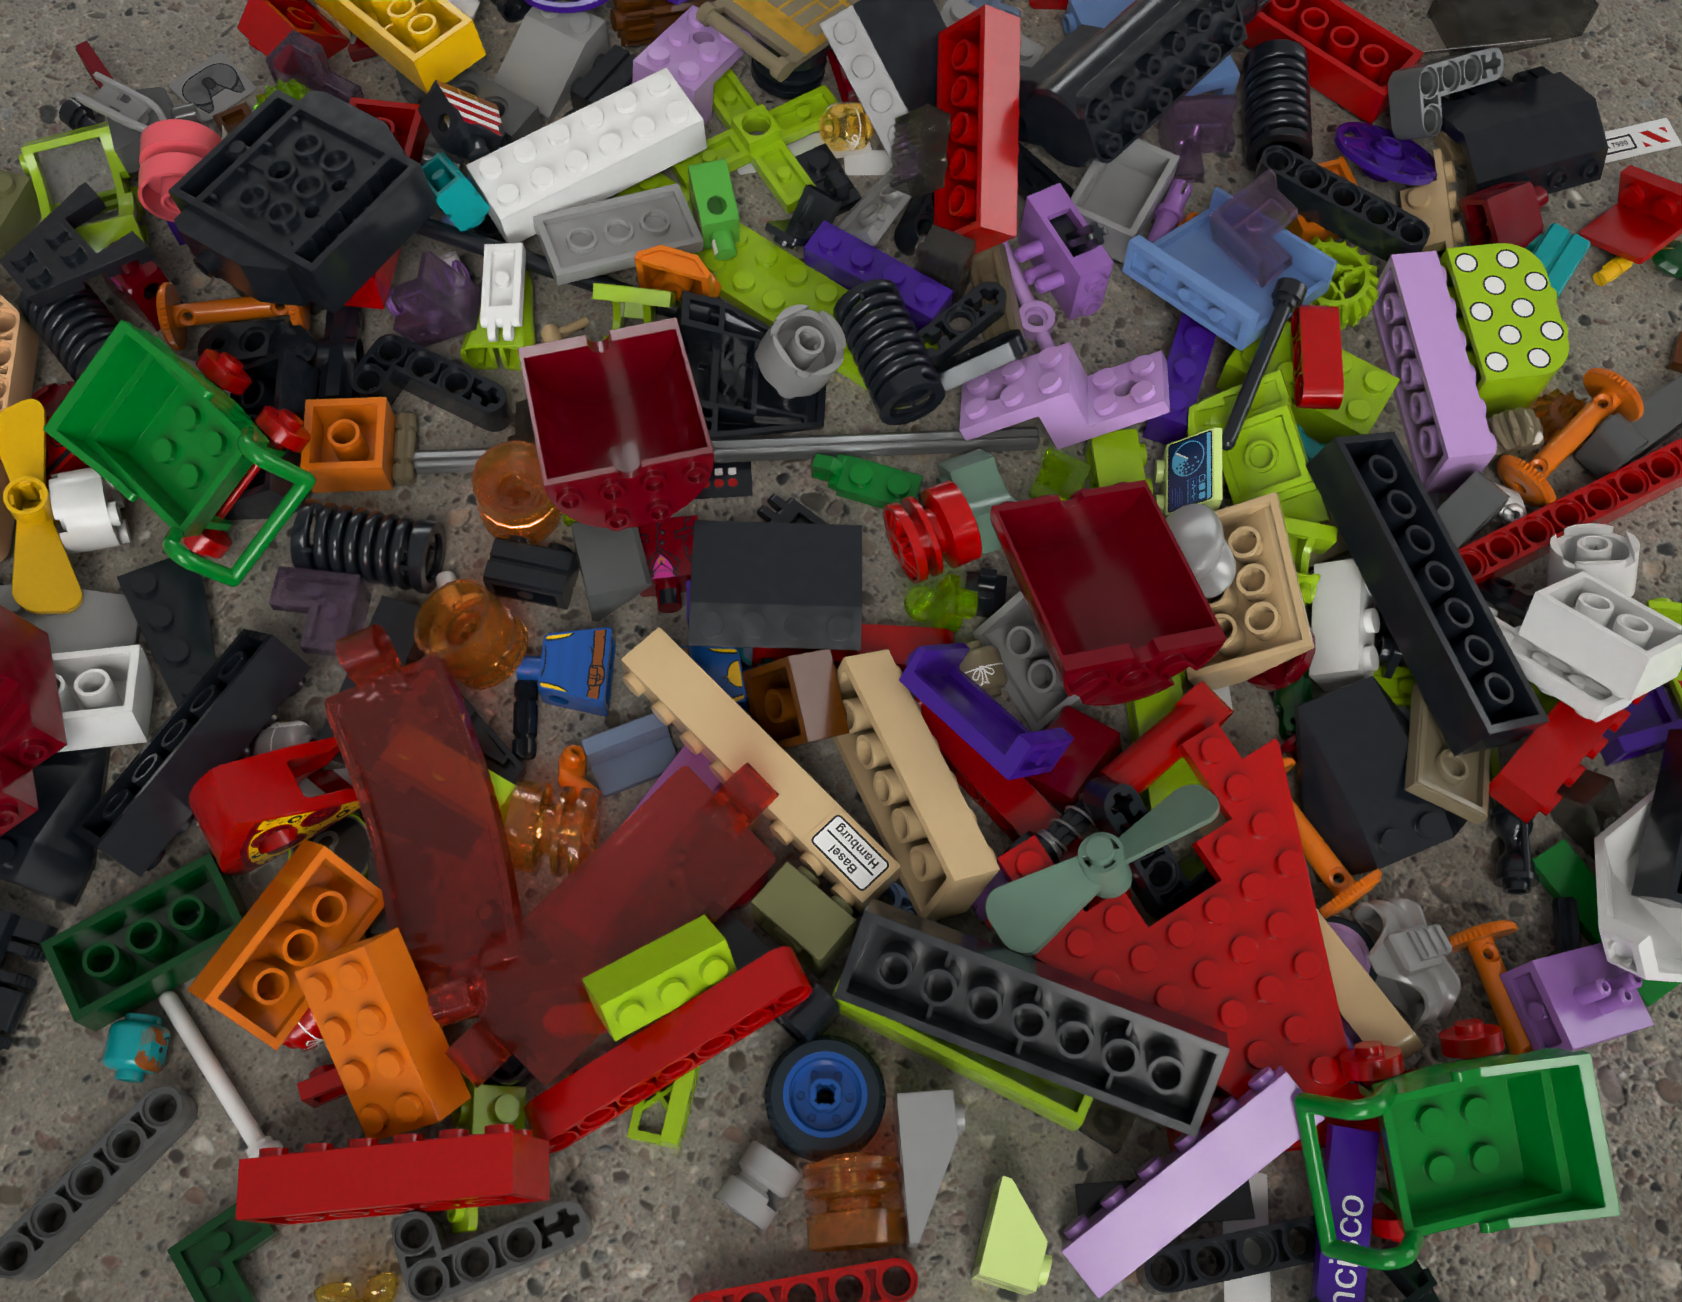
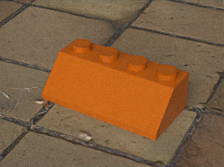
M304 839L187 991L277 1051L309 1008L294 972L332 951L357 943L391 897L327 847Z

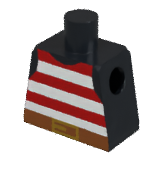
M434 81L418 107L419 114L438 145L444 151L468 159L470 163L498 150L504 141L505 134L496 104L441 81Z

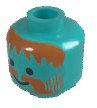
M126 1013L124 1020L116 1021L110 1026L102 1055V1062L107 1068L116 1071L115 1080L143 1083L145 1075L158 1074L163 1070L171 1041V1032L168 1028L162 1026L164 1021L162 1018L147 1014Z

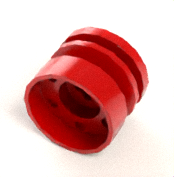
M948 480L922 491V506L914 497L908 496L902 499L901 505L893 502L883 507L884 525L891 550L908 579L914 584L928 580L929 574L933 577L942 574L944 567L943 559L954 569L981 558L982 543L976 520L963 493L952 481Z

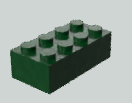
M208 853L45 940L40 945L74 1022L96 1032L124 1017L126 1013H131L160 997L162 993L171 991L198 976L246 915L248 909L232 876L224 874L215 856Z

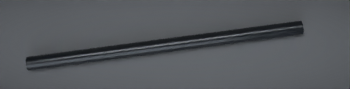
M429 218L415 232L416 234L484 256V244H504V242L468 230L460 232L456 226ZM526 250L525 270L554 279L546 256ZM603 275L566 283L593 292V283L637 287ZM676 300L675 307L656 306V313L669 318H675L679 300Z

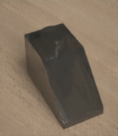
M1586 769L1570 788L1564 784L1560 786L1557 792L1563 798L1551 811L1553 821L1595 861L1594 838L1625 813L1614 779Z

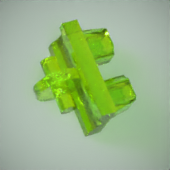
M947 574L933 590L925 586L912 588L905 596L904 609L913 620L925 622L924 627L944 628L956 634L961 628L963 618L972 619L976 615L978 592L959 588L960 576Z

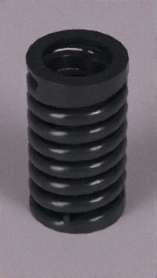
M1275 39L1258 44L1247 53L1243 61L1246 163L1254 172H1256L1263 151L1273 145L1287 147L1309 160L1313 156L1308 52L1299 43L1288 39Z
M876 279L861 283L843 294L833 309V315L844 332L848 349L853 355L852 358L855 364L858 366V371L869 391L879 418L887 425H902L916 421L935 410L945 398L946 390L936 369L933 368L934 365L931 358L927 356L928 352L922 344L919 333L916 332L917 328L911 320L908 309L905 308L906 305L896 284L890 280ZM873 293H877V294L872 295V296H870V297H868V298L865 299L866 296H868V295H870V294H873ZM931 394V396L926 401L919 405H916V403L927 398ZM912 405V407H910V408L895 409V408H901V407H906V406Z
M83 281L86 284L85 289L39 308L22 290L18 299L20 312L76 383L119 322L86 281Z
M308 499L300 507L294 521L290 541L291 560L294 568L298 571L313 574L322 573L325 576H337L340 579L351 578L357 582L367 581L373 585L382 584L389 588L397 586L401 590L414 589L422 594H430L437 585L436 576L442 572L446 553V531L441 522L426 519L415 521L410 516H404L400 519L397 514L391 513L385 516L382 511L370 513L366 508L355 510L349 505H343L339 508L333 502H327L323 505V503L316 499ZM315 516L313 544H310L311 524ZM431 550H435L431 570L429 574L425 577V572L430 561Z

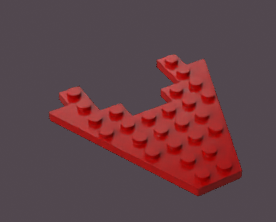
M1216 722L1182 743L1177 749L1202 786L1217 797L1220 812L1227 821L1192 844V847L1217 883L1149 927L1126 893L1116 898L1105 899L1086 912L1082 909L1036 955L1030 957L1226 1032L1230 1051L1216 1089L1228 1097L1233 1096L1235 1100L1239 1099L1251 1089L1247 1083L1254 1075L1268 1066L1274 1071L1280 1065L1304 1093L1330 1096L1352 1081L1342 1077L1339 1055L1347 1052L1348 1047L1280 745L1275 738L1242 759L1220 725ZM1036 835L997 858V864L1009 883L1054 865ZM986 919L984 922L987 927L995 932L989 920Z

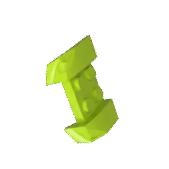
M1282 369L1263 376L1234 448L1229 451L1222 449V470L1234 505L1277 492L1284 517L1323 523L1330 520L1329 513L1306 467L1309 461L1291 409L1294 406ZM1243 384L1204 398L1190 406L1188 437L1211 428H1222L1223 433Z

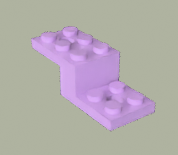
M692 5L633 60V83L667 67L703 118L705 125L712 118L714 83L745 51L713 27H705L698 22L696 14L699 8ZM739 28V29H741L743 32H745L747 35H749L751 38H753V34H752V33H750V32H748V31H746V30H744V29H742V28Z
M1070 342L1056 347H1048L1040 353L1020 360L1016 359L963 383L959 430L964 439L968 441L1039 416L1057 450L1170 413L1167 361L1161 350L1149 355L1139 356L1132 361L1112 368H1104L1095 374L1087 376Z

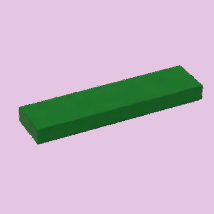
M1562 839L1533 859L1536 865V874L1539 875L1540 883L1553 899L1559 896H1571L1577 900L1580 932L1590 945L1602 943L1598 926L1596 877L1566 840ZM1642 978L1643 984L1637 990L1645 1006L1648 1007L1682 982L1656 981Z

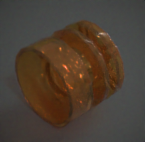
M520 440L502 442L488 449L478 459L472 473V486L480 519L488 533L495 538L509 539L512 535H518L529 539L533 544L549 537L558 527L562 512L555 507L545 491L536 444Z
M458 579L446 583L430 595L421 606L415 619L413 636L417 647L468 688L483 690L497 686L509 678L518 668L528 648V631L524 622L476 580Z
M525 779L519 780L510 800L505 824L503 857L506 869L508 871L537 874L540 872L546 856H549L550 872L553 877H561L566 868H568L570 879L579 880L589 868L591 858L597 846L600 827L597 790L585 787L581 789L577 798L575 786L567 785L563 788L558 802L555 803L554 790L551 783Z
M854 1152L831 1155L822 1161L802 1166L803 1180L824 1181V1186L804 1190V1200L826 1203V1212L814 1214L806 1218L808 1252L870 1249L900 1245L907 1242L904 1209L882 1206V1197L896 1194L902 1190V1184L899 1181H880V1176L900 1171L899 1157L880 1156L871 1152Z

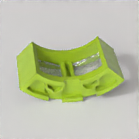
M108 121L26 141L20 147L22 153L18 154L19 161L26 176H31L42 221L81 184L86 182L99 195L107 209L74 229L96 253H99L111 243L133 231L149 248L148 229L146 225H139V222L143 219L142 216L145 215V211L138 199V187H130L128 178L132 177V173L128 174L114 150Z

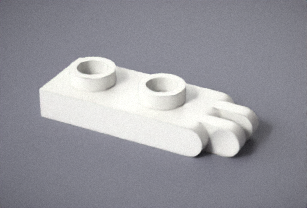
M523 243L484 244L480 322L482 328H487L489 342H498L499 328L503 327L504 341H513L515 327H522L526 249Z

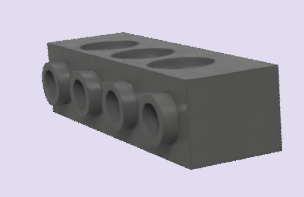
M469 68L446 83L497 105L505 134L504 141L500 147H504L543 128L538 106ZM396 70L402 96L411 104H421L426 93Z

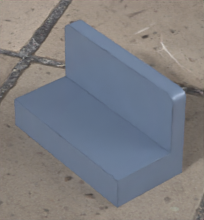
M654 713L581 740L598 787L604 798L659 778L677 756L668 726L664 725Z

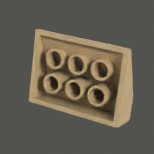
M1277 492L1214 511L1220 518L1224 538L1233 553L1236 562V574L1231 585L1223 593L1213 598H1206L1227 640L1214 657L1199 670L1195 671L1191 667L1186 669L1188 680L1194 686L1204 681L1212 690L1242 683L1314 648Z

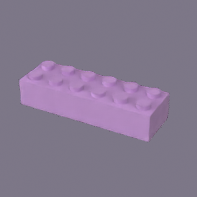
M1437 251L1393 254L1390 256L1378 279L1376 287L1379 291L1378 299L1371 309L1388 373L1400 379L1393 392L1414 469L1427 492L1439 494L1454 493L1477 470L1482 473L1496 454V438L1493 433H1490L1488 428L1486 404L1478 394L1475 384L1476 371L1468 360L1465 350L1466 337L1464 332L1459 329L1456 319V303L1453 298H1450L1446 285V269L1440 265Z

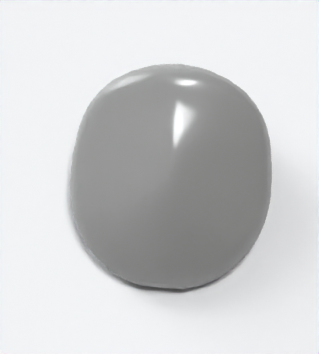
M1193 503L1184 505L1173 511L1165 519L1205 597L1213 598L1223 593L1233 582L1236 574V562L1224 538L1220 518L1214 510L1204 504Z

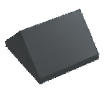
M581 522L571 524L575 551L592 621L599 622L652 585L638 527L626 528L622 531H612L608 528L590 526Z

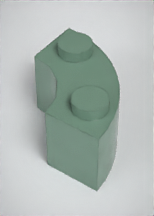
M977 449L937 463L940 476L936 478V485L948 480L955 483L972 510L981 537V555L1001 549L1002 547L990 520L991 507L1006 501H1017L1006 489L998 472L994 456L982 449Z

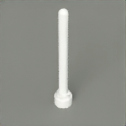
M174 991L162 993L159 998L160 1005L247 1144L246 1154L248 1158L259 1157V1149L283 1147L279 1140H273L271 1136L263 1134L178 995Z

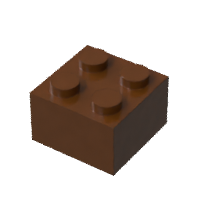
M830 649L787 656L742 672L752 719L783 750L850 733L847 723V712L842 702L837 681V669L833 663Z

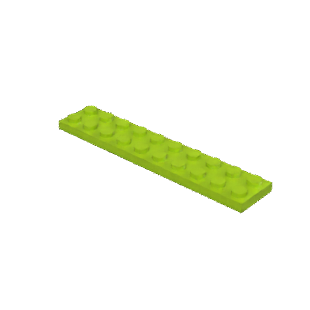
M659 172L653 177H649L619 192L616 197L677 183ZM679 185L693 215L689 190ZM740 222L739 242L735 244L737 250L735 257L728 260L715 259L713 248L692 253L698 255L707 269L715 275L721 285L719 294L721 298L768 326L773 324L783 310L800 304L808 305L807 309L818 313L823 310L835 319L833 309L842 295L849 291L822 273L805 265L803 261ZM846 343L843 362L836 371L867 390L863 378L858 371V366L855 364L852 358L853 355ZM924 344L926 350L928 348H933L935 351L938 350L937 345Z

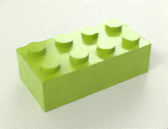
M1286 321L1264 375L1282 369L1294 406L1291 409L1296 423L1303 428L1305 435L1324 444H1328L1334 437L1369 434L1400 379L1342 349L1344 394L1340 408L1338 410L1297 408L1294 401L1291 322ZM1262 337L1241 351L1237 348L1234 349L1223 368L1216 388L1225 391L1243 384Z

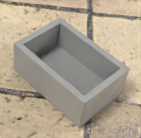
M1137 138L1112 162L1102 163L1093 161L1070 199L1087 224L1097 222L1100 228L1106 227L1108 234L1103 235L1104 243L1102 246L1110 258L1124 263L1129 240L1137 235L1143 236L1154 216L1156 208L1168 192L1180 156Z

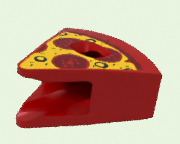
M341 736L289 746L222 764L209 770L196 782L189 794V805L224 874L239 876L252 872L300 845L304 839L309 840L373 799L369 790L351 788L314 797L303 795L298 783L329 764L335 755L343 749L344 742Z

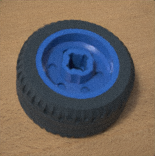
M817 1035L810 1043L803 1039L797 1041L777 1058L767 1077L764 1100L770 1127L783 1146L803 1159L828 1163L841 1161L855 1155L872 1140L883 1118L886 1105V1090L884 1079L877 1063L860 1045L840 1036ZM819 1092L822 1094H829L831 1092L834 1096V1101L831 1105L829 1103L818 1104L817 1094Z

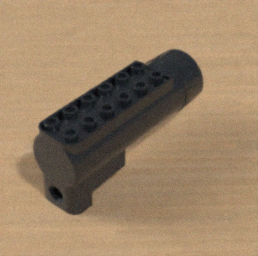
M1135 0L1105 28L1084 24L1079 25L1033 67L1020 65L1018 141L1043 147L1057 161L1072 167H1086L1093 161L1102 163L1112 162L1248 38L1245 26L1272 0Z

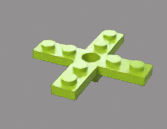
M729 68L714 83L712 110L727 130L707 139V149L671 166L670 169L681 185L689 190V165L726 159L730 173L751 163L786 214L795 211L805 186L810 184L815 186V184L787 145L821 130L822 123H828L829 125L830 122L835 123L843 119L844 109L842 107L837 108L836 105V110L830 109L829 113H824L828 111L826 109L829 105L839 102L827 86L822 85L768 111L763 104L758 106L737 76ZM753 131L764 132L762 135H750L748 133Z

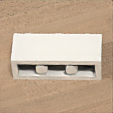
M1353 558L1314 564V574L1321 576L1317 584L1315 598L1312 602L1311 630L1315 635L1316 652L1309 668V676L1324 691H1333L1367 676H1373L1374 671H1377L1379 667V656L1374 646L1375 633H1378L1380 629L1379 614L1375 609L1376 602L1369 592Z

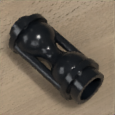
M1494 799V807L1489 812L1490 819L1493 820V829L1498 836L1499 858L1495 865L1496 874L1493 875V884L1502 887L1503 892L1506 894H1528L1531 892V887H1535L1540 883L1539 875L1536 874L1535 862L1530 855L1529 836L1533 830V819L1535 816L1526 824Z

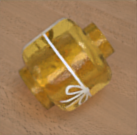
M839 102L829 105L819 121V132L822 140L831 150L837 152L858 151L865 148L874 133V128L859 102Z

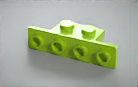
M475 1038L462 1044L460 1050L455 1055V1061L471 1095V1099L451 1113L453 1125H456V1129L469 1130V1134H484L485 1126L495 1124L514 1125V1130L525 1129L526 1115L524 1107L526 1105L527 1087L483 1085L485 1040ZM478 1207L447 1210V1219L452 1223V1234H464L477 1230Z

